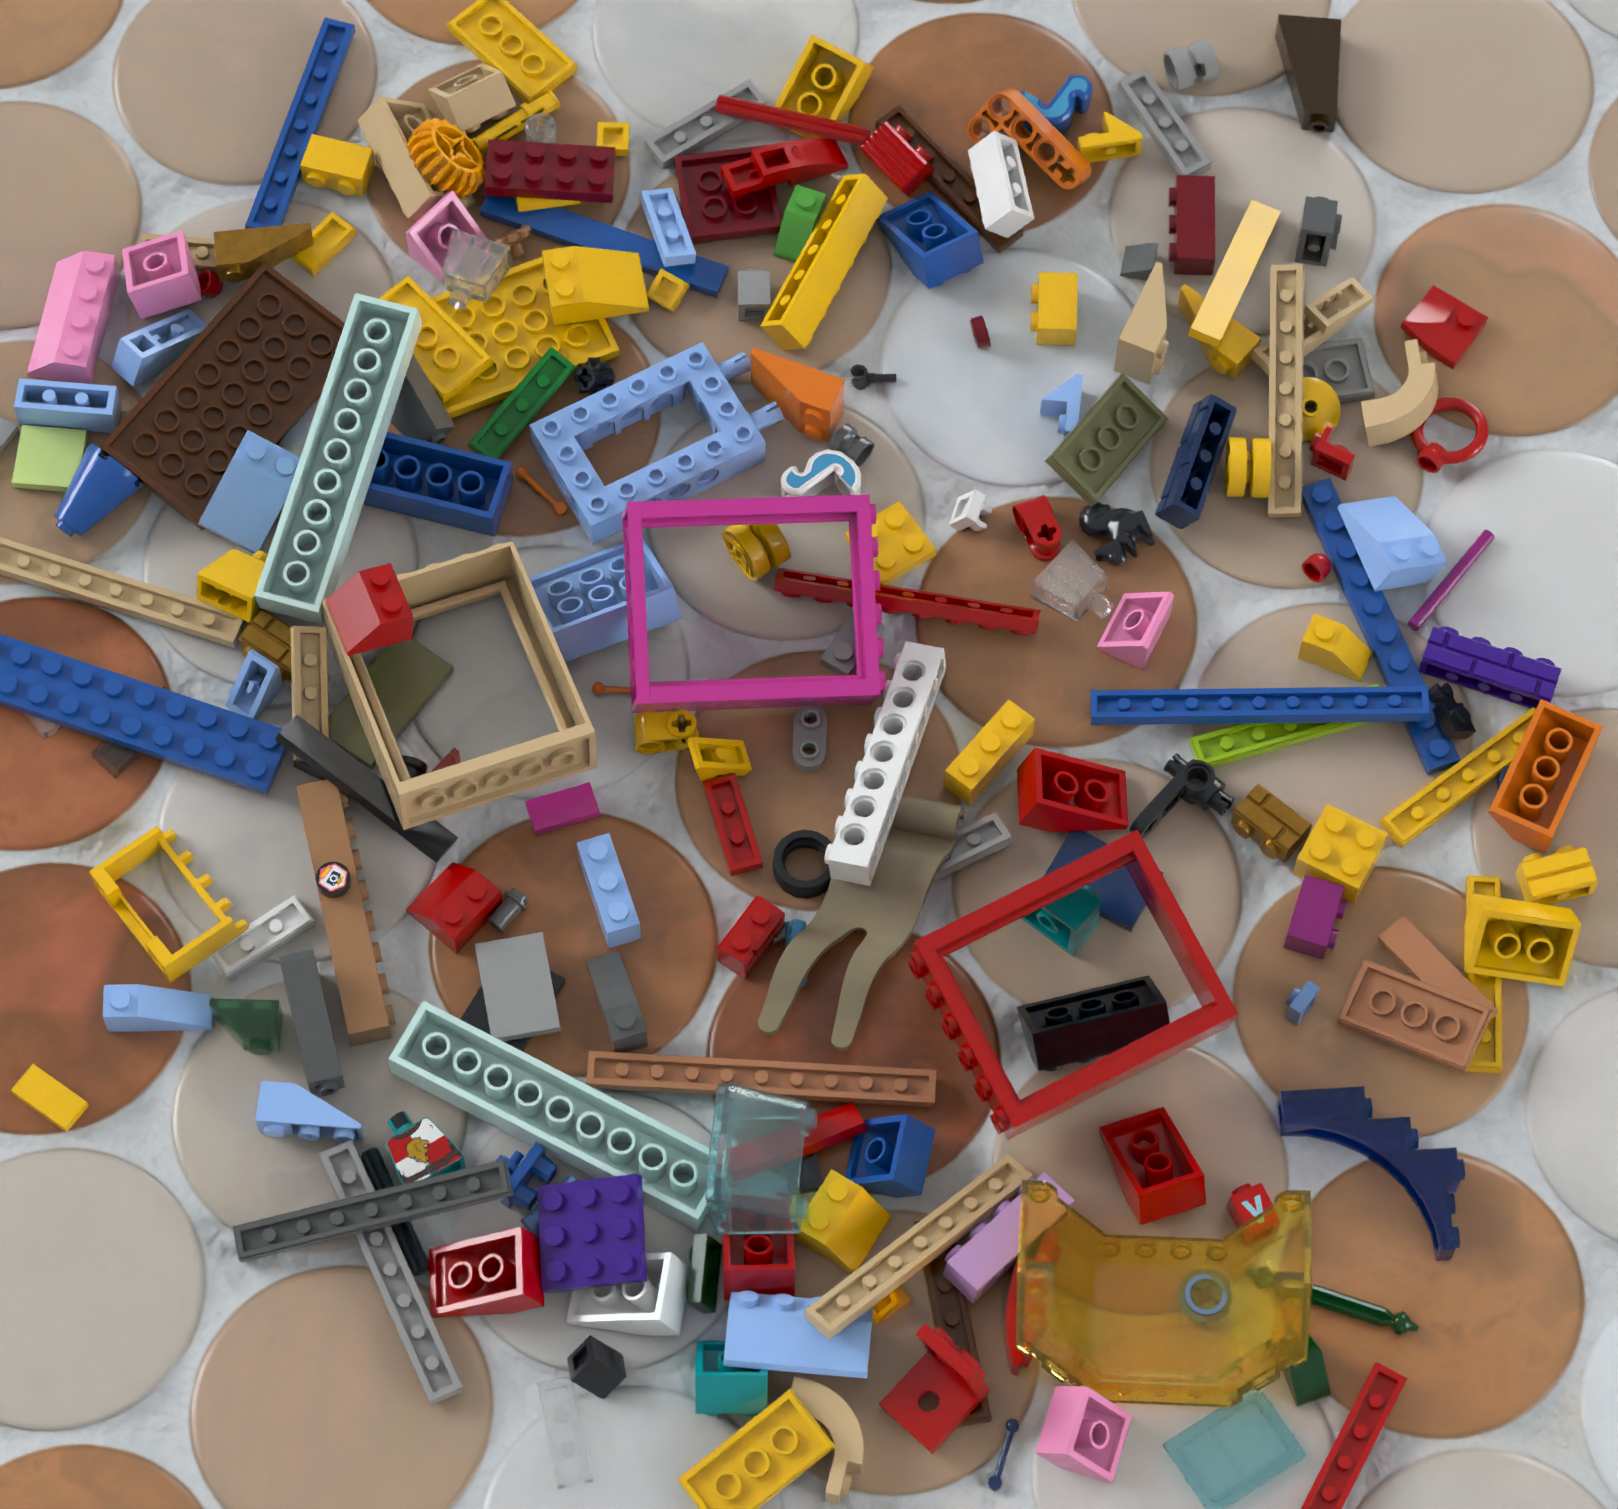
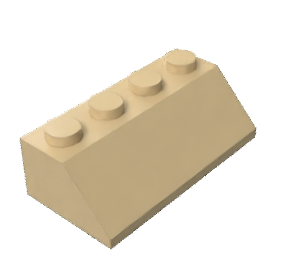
M379 96L357 122L363 131L365 140L373 148L376 162L388 179L389 187L395 193L402 206V212L409 220L418 221L447 194L446 191L440 192L434 184L430 185L426 177H421L422 173L414 167L415 162L408 156L410 152L407 149V145L409 144L408 139L411 133L422 122L424 123L427 119L432 120L424 104ZM472 194L468 197L458 198L465 208L475 203Z

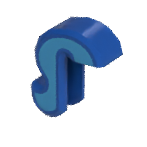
M1070 75L1048 105L1043 104L1041 100L1023 90L1020 93L1061 134H1064L1072 125L1074 110L1076 109L1080 114H1084L1089 109L1093 88L1092 83L1086 76ZM1024 121V128L1032 133V125L1028 121Z

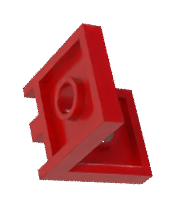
M925 1323L915 1334L927 1352L879 1403V1406L933 1454L991 1390L982 1378L986 1373L979 1367L978 1361L966 1350L959 1354L960 1350L953 1343L954 1340L939 1326L932 1330ZM928 1394H935L939 1397L938 1407L930 1412L923 1411L920 1407L922 1398Z

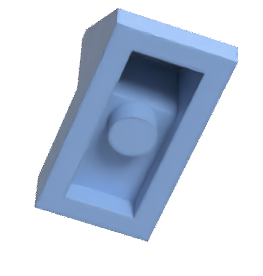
M1076 374L1041 400L1040 415L1059 417L1058 433L1064 434V438L1079 422L1083 375Z

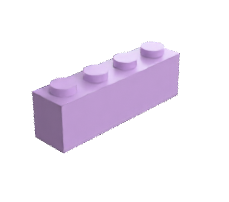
M1045 1172L1036 1180L1032 1177L1029 1178L1019 1188V1196L1012 1202L1008 1199L1005 1200L995 1210L993 1214L995 1216L994 1219L988 1224L981 1222L969 1235L971 1239L963 1247L959 1244L956 1245L946 1255L944 1260L947 1263L943 1276L972 1304L1016 1265L1019 1255L1026 1256L1040 1243L1045 1229L1049 1231L1054 1230L1070 1215L1075 1200Z

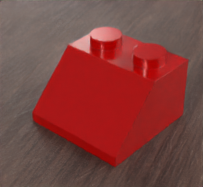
M391 563L358 571L326 599V605L347 656L412 639L413 614Z
M452 862L406 909V912L457 954L487 923L486 919L491 916L502 902L501 890L477 870Z

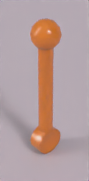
M520 466L516 469V476L526 480L554 507V513L557 516H564L567 513V505L564 502H557L528 474L526 467Z
M596 682L592 686V691L595 695H602L604 692L631 694L630 687L604 686L601 682Z

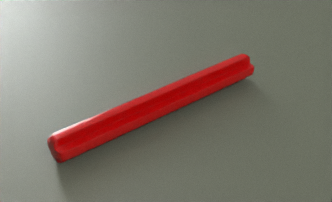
M719 95L716 101V112L728 116L859 146L863 145L870 137V129L726 95Z

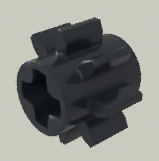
M600 357L588 358L587 363L578 364L579 369L574 380L580 388V394L589 393L590 396L613 385L616 376L610 367V362H601Z

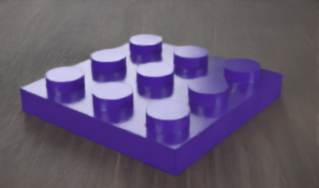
M629 1174L537 1186L542 1292L555 1293L647 1282L641 1175Z

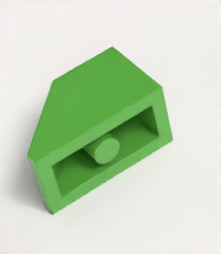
M796 184L784 212L774 256L796 262L826 208L825 193Z

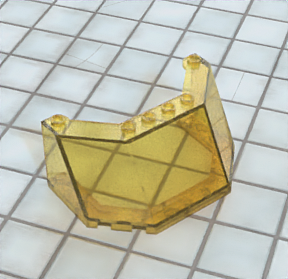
M1022 1180L1017 1269L1016 1349L1025 1356L1031 1354L1041 1361V1368L1061 1383L1067 1381L1073 1386H1087L1112 1403L1231 1408L1240 1403L1242 1395L1253 1388L1259 1391L1280 1378V1372L1290 1365L1296 1368L1307 1361L1313 1283L1311 1191H1283L1275 1197L1274 1204L1222 1239L1106 1234L1060 1199L1058 1191L1053 1184L1042 1180ZM1207 1273L1211 1277V1279L1198 1280L1191 1287L1190 1297L1197 1307L1212 1309L1220 1303L1222 1291L1226 1294L1227 1301L1224 1307L1217 1313L1201 1315L1194 1312L1187 1305L1185 1288L1190 1279L1196 1275Z

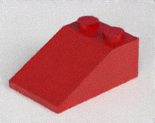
M1036 747L1017 768L1019 825L1047 832L1126 830L1129 827L1126 771Z
M1164 1107L1099 1127V1133L1127 1203L1140 1225L1206 1205L1204 1173Z
M791 1194L721 1195L724 1301H730L731 1292L746 1290L756 1292L757 1294H789L795 1297V1252Z
M523 1227L429 1249L430 1316L433 1318L512 1314L544 1306V1292H542L540 1238Z

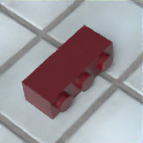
M1177 175L1175 187H1169L1168 206L1174 207V215H1169L1168 234H1174V243L1169 242L1168 262H1174V274L1212 276L1215 264V176Z

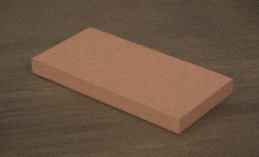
M1364 959L1338 1015L1337 1022L1466 1074L1491 1019L1493 1009Z

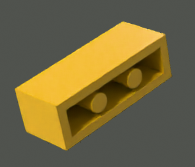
M1008 699L945 770L944 787L971 806L1033 736L1035 718Z

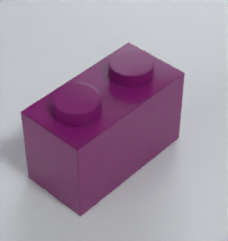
M1305 875L1283 948L1319 959L1324 958L1326 948L1333 950L1339 930L1333 929L1335 918H1343L1348 901L1341 898L1345 886Z

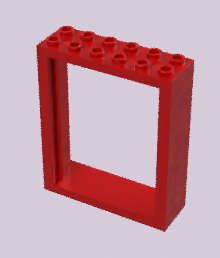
M1138 829L914 941L910 953L911 960L908 961L914 977L917 980L922 978L928 989L924 992L928 1004L933 1011L938 1009L944 1019L941 1022L944 1034L949 1041L955 1040L961 1052L957 1053V1057L965 1072L971 1070L977 1083L973 1084L977 1096L982 1103L988 1102L994 1114L990 1115V1119L998 1134L1004 1132L1007 1140L1223 1031L1232 1024L1238 1015L1235 1006ZM1125 866L1202 1007L1019 1099L947 965L944 956Z

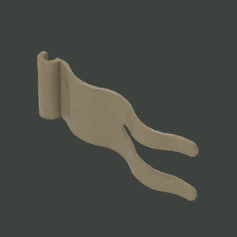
M902 794L871 886L831 878L826 896L817 914L791 940L782 953L773 973L767 997L758 1020L759 1029L763 1034L773 1035L779 1031L806 976L819 958L853 931L863 930L867 933V936L857 947L847 967L831 1037L832 1045L836 1050L844 1051L853 1045L868 995L876 977L884 965L905 945L919 920L933 880L941 865L954 849L958 836L959 819L963 820L965 815L964 806Z

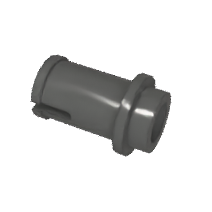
M512 888L510 892L506 891L504 893L505 898L491 916L486 919L493 928L501 933L505 932L507 926L520 911L527 909L525 905L529 900L515 888Z

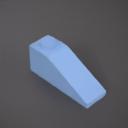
M188 308L120 338L111 367L134 387L156 377L177 360L208 324Z
M141 984L104 985L103 1020L108 1032L212 1030L213 995Z

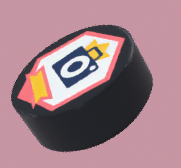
M328 862L322 865L316 873L318 890L329 898H338L347 893L351 886V877L347 867L339 862Z

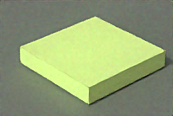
M22 425L12 477L13 488L66 492L86 451L88 441L87 430Z

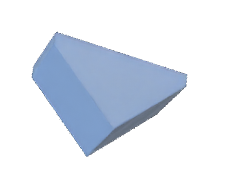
M253 649L249 650L225 706L235 713L257 720L284 687L279 666Z

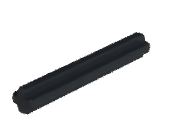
M374 1147L364 1151L361 1154L362 1162L375 1191L395 1186L379 1150ZM411 1221L392 1225L391 1227L412 1274L418 1276L429 1271L430 1263Z

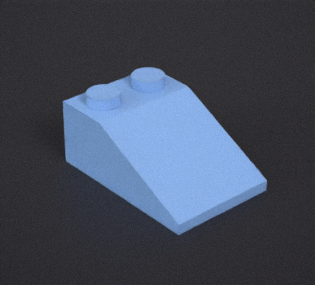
M247 430L198 524L252 553L260 550L287 499L300 457Z
M1396 496L1344 503L1337 507L1374 591L1430 583L1447 563L1435 534Z

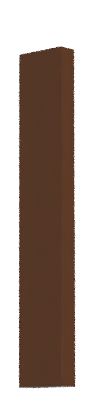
M900 105L875 122L877 130L886 121L893 128L899 124L911 136L907 142L914 149L920 145L932 157L928 163L935 170L926 180L999 254L1023 237L1024 230L1022 228L1009 238L985 229L982 222L979 199L976 195L975 181Z
M915 1221L913 1223V1226H915L920 1221ZM953 1244L922 1268L935 1329L939 1326L954 1340L953 1343L960 1350L959 1354L966 1350L980 1364L966 1297L943 1276L947 1263L944 1259L955 1247ZM987 1396L957 1428L991 1422L992 1416Z

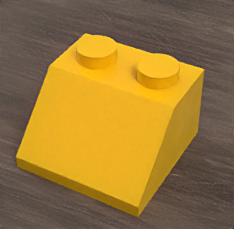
M831 1169L794 1227V1240L852 1274L860 1268L891 1219V1215L864 1188Z

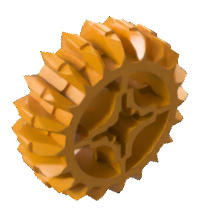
M435 117L432 120L427 119L424 123L422 122L411 133L408 139L409 144L407 145V149L410 152L408 156L415 162L414 167L422 173L421 177H426L430 185L434 184L440 192L446 191L448 193L453 191L458 198L468 197L484 183L486 158L480 154L481 148L473 143L474 139H470L465 131L459 130L456 124L450 125L447 120L443 119L441 121Z

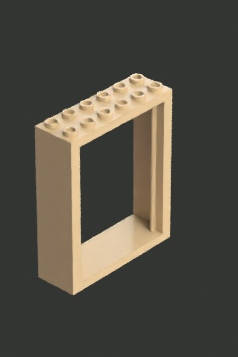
M513 541L504 544H494L487 549L475 553H465L455 559L442 563H433L423 569L410 573H400L396 576L413 614V621L501 594L559 731L414 778L410 777L361 653L347 656L326 605V599L321 600L325 627H327V640L403 830L597 768L595 730Z

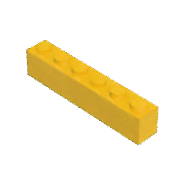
M866 174L843 176L760 325L782 350L805 349L811 342L818 324L825 317L829 304L834 295L839 291L840 284L848 270L853 266L854 259L861 246L866 242L873 224L881 215V210L888 198Z

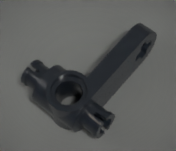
M1176 753L1172 757L1174 760L1170 759L1164 767V771L1174 778L1137 816L1129 832L1138 829L1142 839H1144L1181 799L1189 804L1198 805L1203 810L1212 807L1219 815L1223 816L1226 813L1225 808L1229 810L1235 798L1223 791L1226 784L1215 776L1211 765L1195 759L1187 762ZM1199 779L1204 785L1194 786L1189 780Z

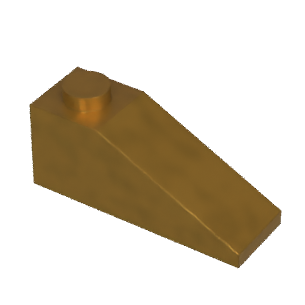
M311 223L214 232L215 260L219 281L235 283L243 279H249L264 262L274 267L313 246L314 239Z

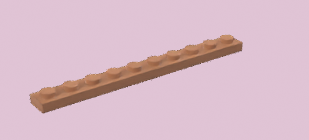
M589 1051L586 1085L594 1089L935 1107L937 1070Z

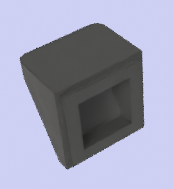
M1158 243L1126 246L1120 276L1147 281L1155 266Z

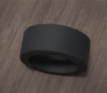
M804 829L791 832L781 839L774 852L773 872L776 882L783 891L794 897L807 899L819 896L828 890L831 881L828 864H825V870L822 875L808 881L797 880L790 876L785 866L789 853L803 847L817 850L825 859L826 848L829 843L832 844L826 836L817 831Z

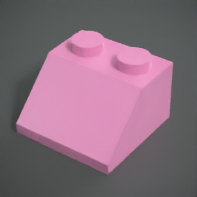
M183 230L122 249L127 293L140 319L202 300L199 277Z
M1055 1386L1035 1453L1057 1467L1105 1482H1113L1132 1415L1087 1386Z

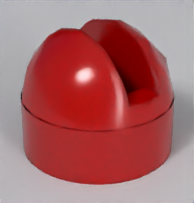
M203 270L199 274L201 295L213 298L222 292L224 284L223 281H219L218 274L209 270Z
M1314 553L1302 563L1304 574L1314 582H1321L1330 573L1331 561L1322 553Z

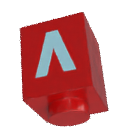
M1262 1182L1252 1187L1250 1184H1244L1232 1191L1227 1209L1245 1244L1277 1231L1281 1219Z

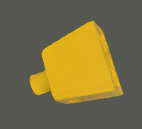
M237 549L228 551L197 574L196 599L251 623L260 610L254 595L268 554L261 550L256 551L252 556Z

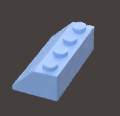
M748 1290L731 1292L723 1366L867 1379L873 1307L829 1340L804 1318L805 1309L821 1297L799 1298L789 1294L765 1295Z

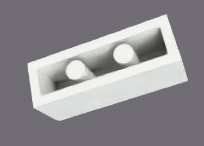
M993 131L970 148L968 154L985 229L1009 238L1034 219L1017 140Z

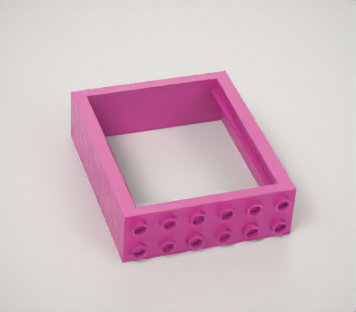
M870 494L627 502L622 513L632 713L646 711L664 712L680 709L701 711L872 704L881 695V691H885V671L879 670V657L884 655V643L882 637H877V624L882 622L881 604H876L875 591L880 590L879 570H874L873 565L874 557H878L877 537H872V524H876V505L870 504ZM849 521L857 675L650 682L642 528Z

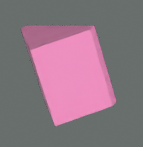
M449 191L406 232L409 256L442 282H446L489 241L453 191Z
M1171 591L1124 593L1097 648L1108 655L1143 670L1171 616L1174 594Z

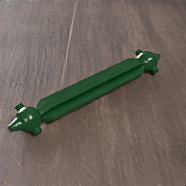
M1269 1267L1248 1270L1247 1276L1254 1280L1260 1290L1272 1287L1279 1294L1379 1327L1391 1326L1397 1335L1408 1331H1418L1419 1326L1412 1322L1411 1318L1404 1311L1393 1314L1385 1307L1285 1274L1274 1275Z

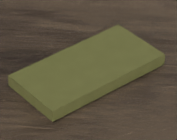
M1122 373L1053 450L1045 462L1092 507L1169 418Z
M413 639L388 645L368 669L395 740L401 736L454 672L451 664ZM348 693L328 716L329 739L372 770L377 765V762Z

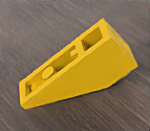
M1184 284L1180 289L1178 305L1191 328L1204 301V297ZM1232 318L1218 348L1198 339L1197 341L1213 368L1220 374L1228 375L1235 380L1251 363L1252 359L1250 356L1252 350L1260 345L1261 338Z

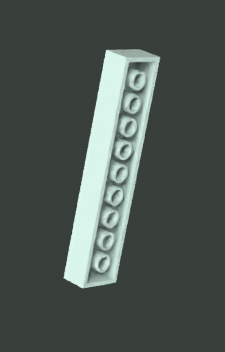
M355 293L254 595L261 609L324 625L321 600L328 598L335 592L422 327V320L417 308Z
M425 1001L421 1003L388 1058L390 1072L531 1146H534L535 1143L540 1144L545 1148V1153L595 1179L629 1174L641 1175L643 1204L697 1232L731 1173L732 1159Z

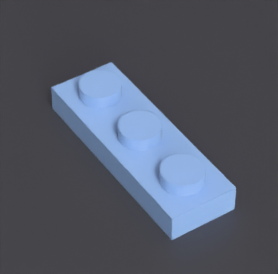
M673 189L641 191L640 201L664 267L695 263L696 252Z

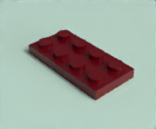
M488 140L485 195L613 203L616 147Z

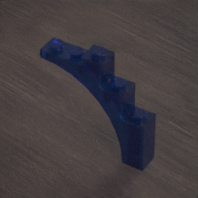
M1364 1086L1280 1091L1277 1108L1281 1136L1311 1137L1334 1142L1362 1154L1382 1167L1405 1189L1420 1210L1431 1235L1436 1260H1451L1456 1248L1460 1247V1234L1458 1227H1453L1451 1214H1455L1456 1207L1454 1194L1449 1192H1456L1460 1181L1465 1179L1463 1159H1458L1456 1147L1414 1150L1419 1147L1417 1128H1411L1410 1117L1372 1119L1371 1098H1365Z

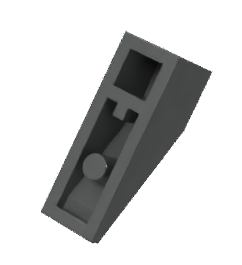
M619 951L586 960L587 969L613 1052L626 1053L647 1047L645 1024Z

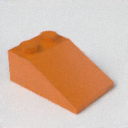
M753 348L751 351V385L769 403L775 401L783 417L798 432L803 433L811 440H823L830 443L844 411L845 379Z

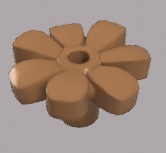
M523 225L510 233L505 232L499 237L494 238L492 243L494 247L497 246L498 248L510 247L514 258H517L526 253L522 241L525 237L531 235L530 231L532 230L529 225Z

